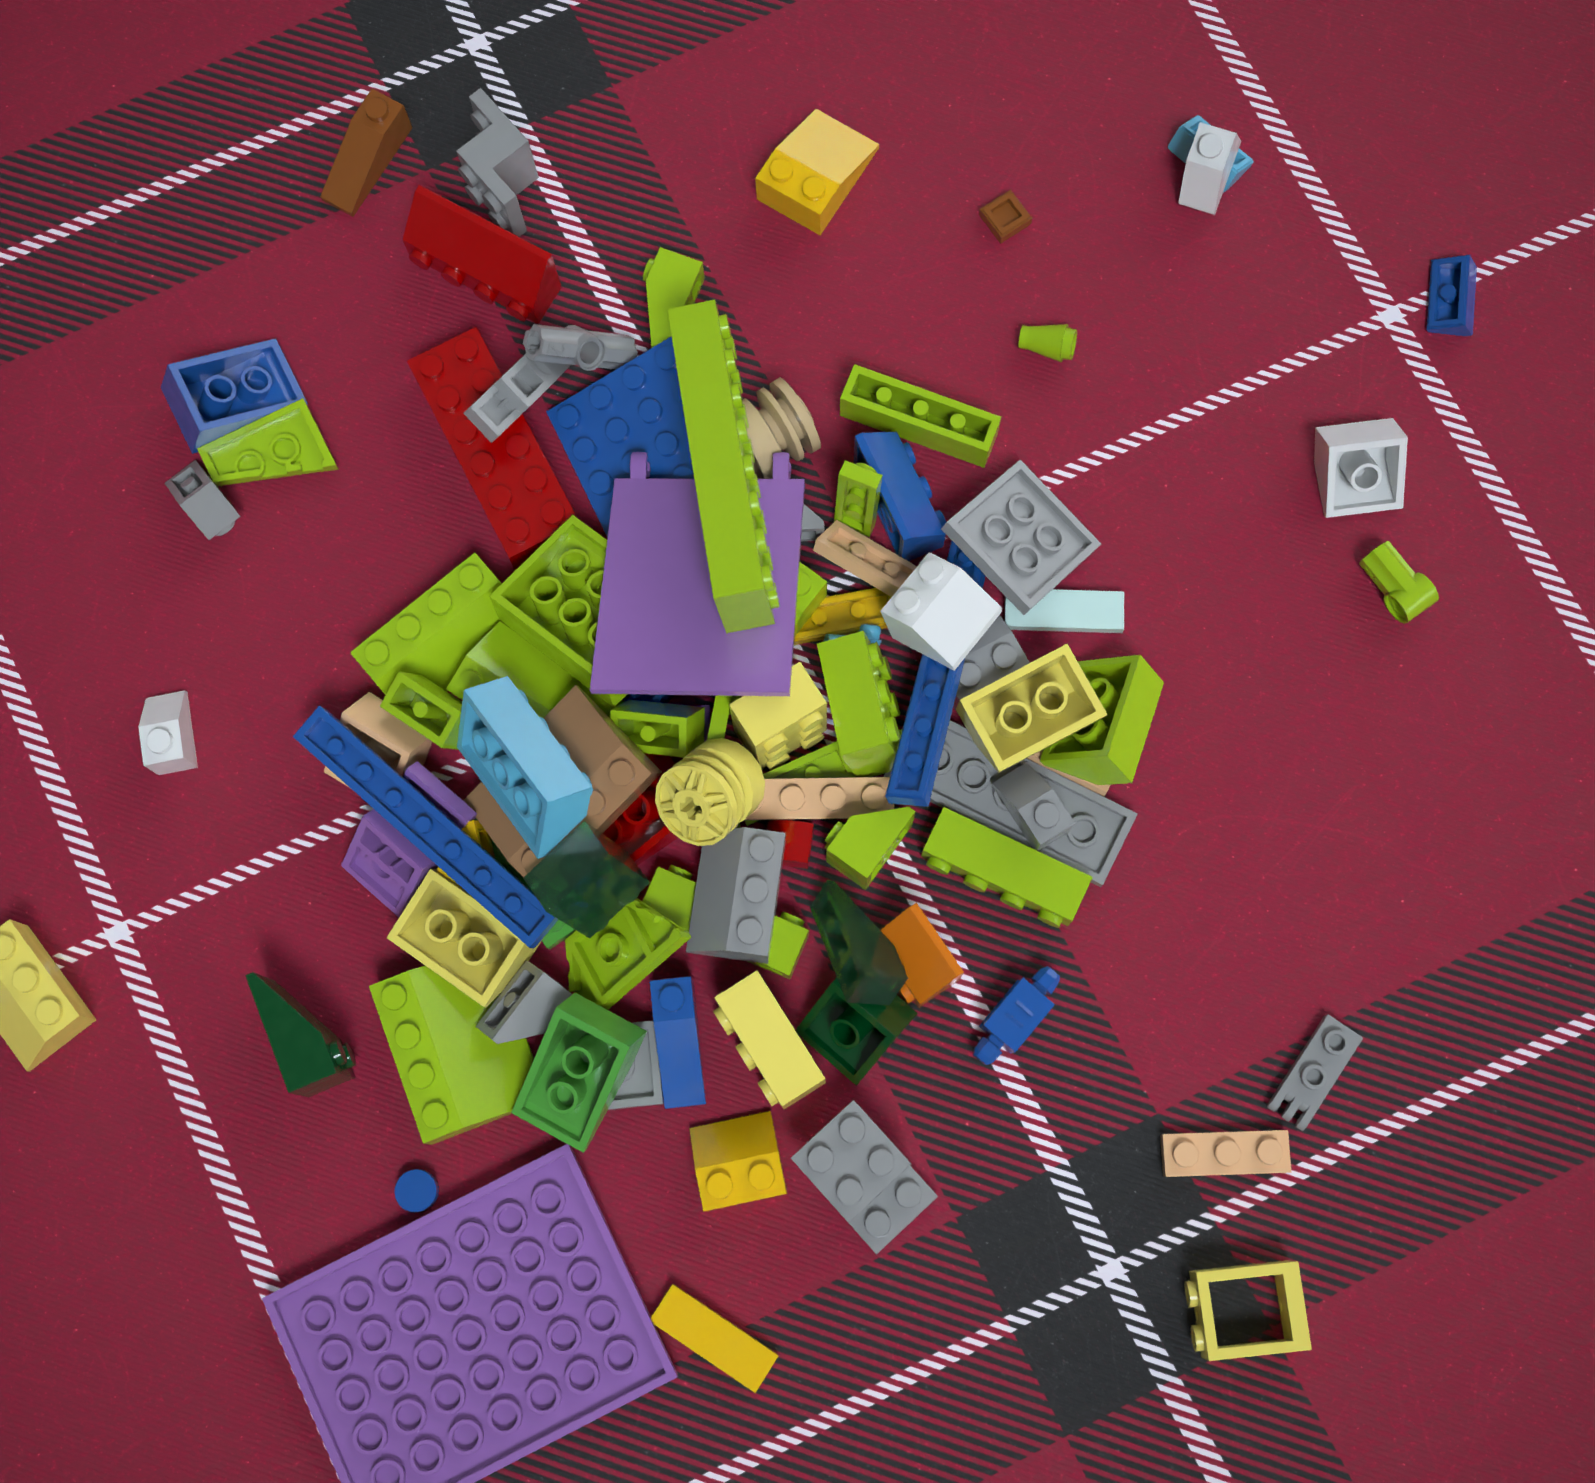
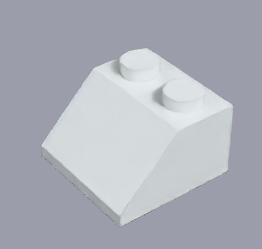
M1393 418L1315 427L1314 465L1323 513L1326 518L1403 509L1408 437Z
M929 552L880 612L893 639L955 671L1001 614L1002 608L960 567Z

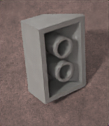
M740 827L730 831L724 839L717 843L702 846L689 928L691 938L687 941L686 953L768 964L786 833Z

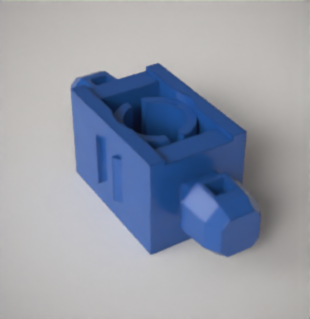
M1046 966L1039 969L1031 978L1032 984L1024 977L1021 980H1017L978 1026L988 1034L987 1038L981 1037L973 1050V1056L982 1064L988 1065L993 1063L1002 1054L1000 1051L1001 1047L1009 1053H1015L1054 1007L1055 1004L1045 995L1046 993L1048 995L1052 994L1059 984L1060 976L1050 967Z

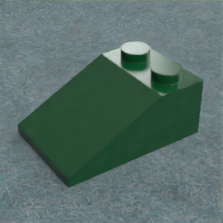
M254 972L245 975L288 1093L311 1097L355 1078L352 1067L356 1066V1059L348 1043L343 1044L339 1037L276 981Z

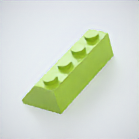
M473 553L350 653L385 695L399 671L422 675L445 691H448L446 688L465 656L500 621L489 596L502 583L479 556Z
M499 621L465 656L446 690L463 700L465 689L508 676L517 689L525 693L530 706L542 718L575 685H578L609 718L610 710L613 709L611 705L598 695L591 694L589 688L502 621ZM621 700L615 707L624 703L625 701Z

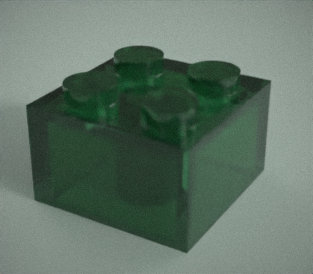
M585 821L523 878L547 913L588 938L603 930L608 925L609 920L627 904L633 902L639 893L650 883L624 848Z

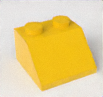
M771 1111L690 1128L695 1172L703 1212L788 1194Z

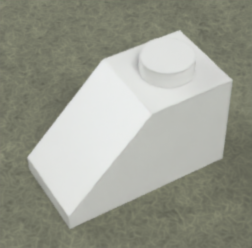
M1199 123L1186 160L1178 204L1215 215L1241 144V139L1237 133Z
M184 690L146 698L138 726L143 766L157 775L198 768L188 692Z

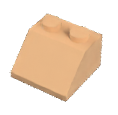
M368 692L342 712L340 722L402 777L406 769L418 761L423 766L432 741L381 708L380 705L383 700ZM325 766L324 772L326 774L338 780L342 784L346 785L340 778H338L331 770H329Z

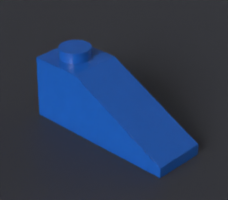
M691 976L650 981L653 1022L665 1109L705 1105L706 1097L694 981Z

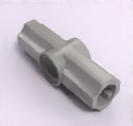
M533 324L532 328L525 332L523 340L526 357L532 361L577 365L587 371L595 370L596 368L618 369L636 358L638 353L635 347V339L628 335L588 331L576 325H568L563 328Z

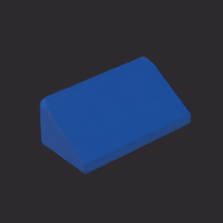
M1470 255L1431 260L1427 317L1428 332L1456 336L1473 335L1477 266Z

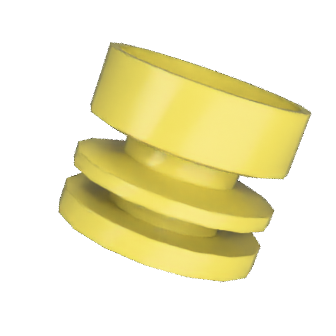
M724 738L708 739L662 774L656 785L655 803L664 824L670 832L682 841L696 846L713 845L724 839L730 831L734 830L740 822L758 808L764 798L765 780L761 766L752 753L742 745Z

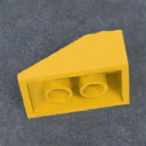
M815 109L775 148L756 176L757 200L816 234L821 235L879 149V144Z

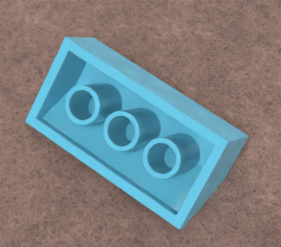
M508 676L465 689L457 748L537 859L545 857L587 816L590 796L593 792L591 781L587 774L581 772L571 760L567 748L563 744H559L549 731L545 719L536 714L530 706L525 693L522 690H518Z

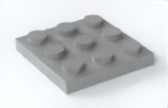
M1021 460L1009 468L941 528L1023 615L1032 609L1101 545L1094 535Z

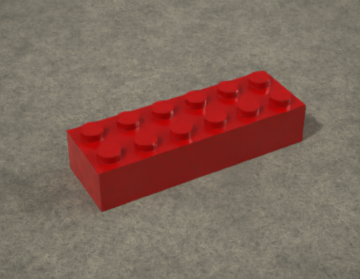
M474 327L407 360V363L514 570H516L572 515L576 518L577 516L523 414L492 443L463 414L502 377L477 327Z

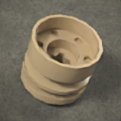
M781 377L770 383L771 393L764 387L756 391L760 410H757L746 398L742 400L747 412L749 423L747 430L753 447L755 458L753 465L758 479H770L773 477V454L785 450L795 461H800L804 458L803 448L810 454L821 448V442L809 410L802 399Z

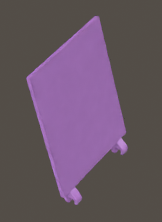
M633 452L630 460V478H615L590 683L591 694L790 696L805 480L790 479L791 464L789 462V453H774L773 479H758L761 492L759 500L767 527V534L765 535L774 568L772 571L773 581L776 583L780 607L773 609L775 624L726 633L713 598L695 479H649L651 467L649 462H647V453Z

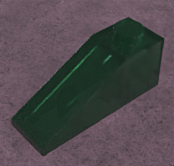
M827 880L810 906L846 1002L890 1005L908 979L895 946L835 881Z

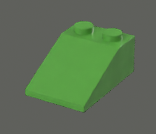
M573 993L556 1007L511 1113L584 1153L627 1076L647 1031L583 996Z

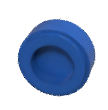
M415 1169L405 1172L398 1179L395 1186V1198L398 1204L410 1212H422L434 1205L439 1194L436 1178L425 1170Z

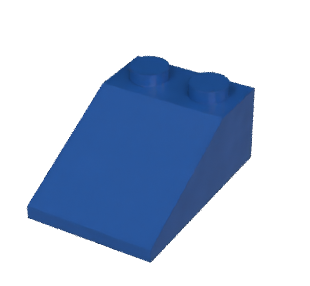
M276 339L168 364L161 384V390L192 454L198 452L197 448L302 398L308 404Z

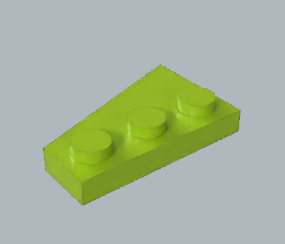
M303 398L197 448L216 486L339 469Z

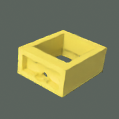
M1285 1260L1189 1271L1190 1281H1185L1184 1283L1185 1297L1188 1307H1194L1197 1325H1191V1339L1194 1351H1200L1201 1358L1207 1361L1312 1350L1298 1261ZM1274 1275L1284 1339L1218 1346L1208 1282Z

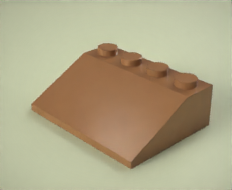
M575 685L544 719L548 724L549 731L558 743L563 744L567 748L571 760L581 772L587 774L591 781L593 792L590 796L587 816L545 857L537 859L482 782L464 799L468 806L477 813L476 818L506 860L536 891L550 887L662 773L578 685Z

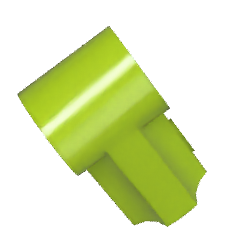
M1389 541L1375 548L1359 563L1382 591L1384 603L1388 611L1400 623H1408L1439 599L1437 589L1428 577L1419 572L1415 573Z

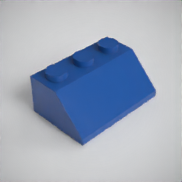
M873 432L855 435L854 464H867L874 468L878 474L883 475L877 515L895 553L903 559L911 561L944 547L946 534L941 528L945 525L946 520L941 510L934 511L929 500V498H932L930 486L924 476L918 477L913 467L916 464V458L908 442L902 443L897 432Z

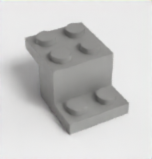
M480 88L469 96L473 113L470 116L480 132L456 151L461 163L458 171L468 184L465 186V190L470 198L478 206L483 203L490 210L488 216L493 224L520 237L527 231L516 195L536 181L539 176L529 141Z
M854 1100L791 1157L794 1163L876 1255L938 1197L910 1166L911 1163Z

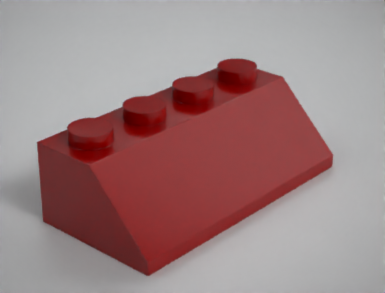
M418 185L414 192L402 239L409 254L408 258L424 270H428L430 267L440 272L447 282L456 287H460L463 284L472 289L474 294L486 303L493 304L495 301L501 304L516 319L521 321L529 319L539 324L562 288L552 254Z

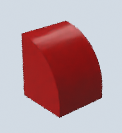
M793 820L768 821L765 830L786 833L782 866L808 869L814 823Z

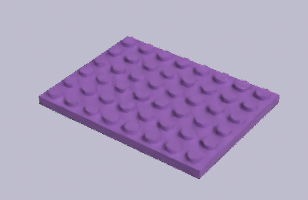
M568 1144L262 1298L341 1483H475L678 1377V1373L656 1326L651 1320L648 1309L574 1151Z

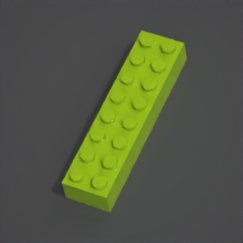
M715 300L667 309L710 580L716 607L726 633L775 624L773 609L779 608L780 602L776 583L773 581L772 571L774 568L770 548L767 546L765 535L767 534V527L759 500L761 492L753 465L755 458L751 439L748 436V417L741 395L743 388L735 361L737 353L733 336H731L727 314L719 315Z

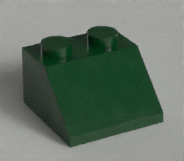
M855 959L830 984L795 1031L857 1086L918 1013Z

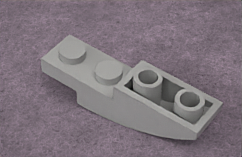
M525 353L463 414L492 443L570 365L532 361L526 357Z

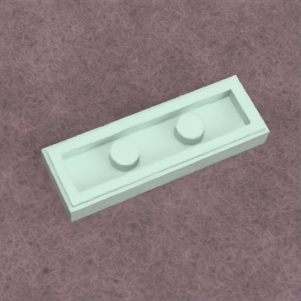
M1052 589L1025 615L1005 596L1004 621L1010 630L1123 633L1124 591Z

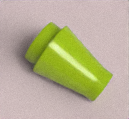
M1068 324L1023 325L1019 336V348L1027 349L1058 362H1062L1063 359L1072 360L1077 341V329L1069 328Z

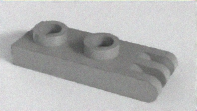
M1329 1014L1324 1015L1268 1102L1267 1108L1275 1112L1280 1107L1282 1101L1286 1100L1289 1103L1282 1112L1281 1117L1289 1122L1297 1109L1301 1110L1302 1114L1297 1119L1295 1127L1304 1131L1363 1040V1037Z

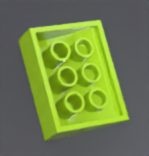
M572 515L489 597L500 621L590 689L607 540ZM627 694L596 695L615 708Z
M427 966L403 972L369 986L423 1144L434 1145L512 1114L511 1112L533 1063L534 1056L527 1038L497 1044L475 1027L499 995L487 1007H483Z

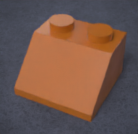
M917 902L873 936V942L876 946L871 951L884 970L888 967L892 968L899 979L894 985L907 1004L914 1001L917 1007L920 1008L957 983L964 973Z

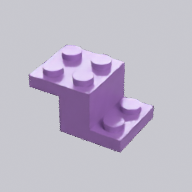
M418 761L406 769L403 778L461 829L469 821L475 819L477 813ZM374 809L362 817L341 864L349 874L398 917L401 916L429 870L438 868L433 861Z

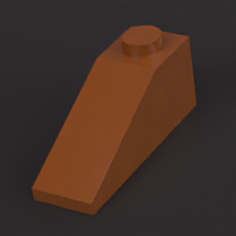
M374 89L370 90L350 121L320 198L322 201L354 217L412 130V125L403 104Z

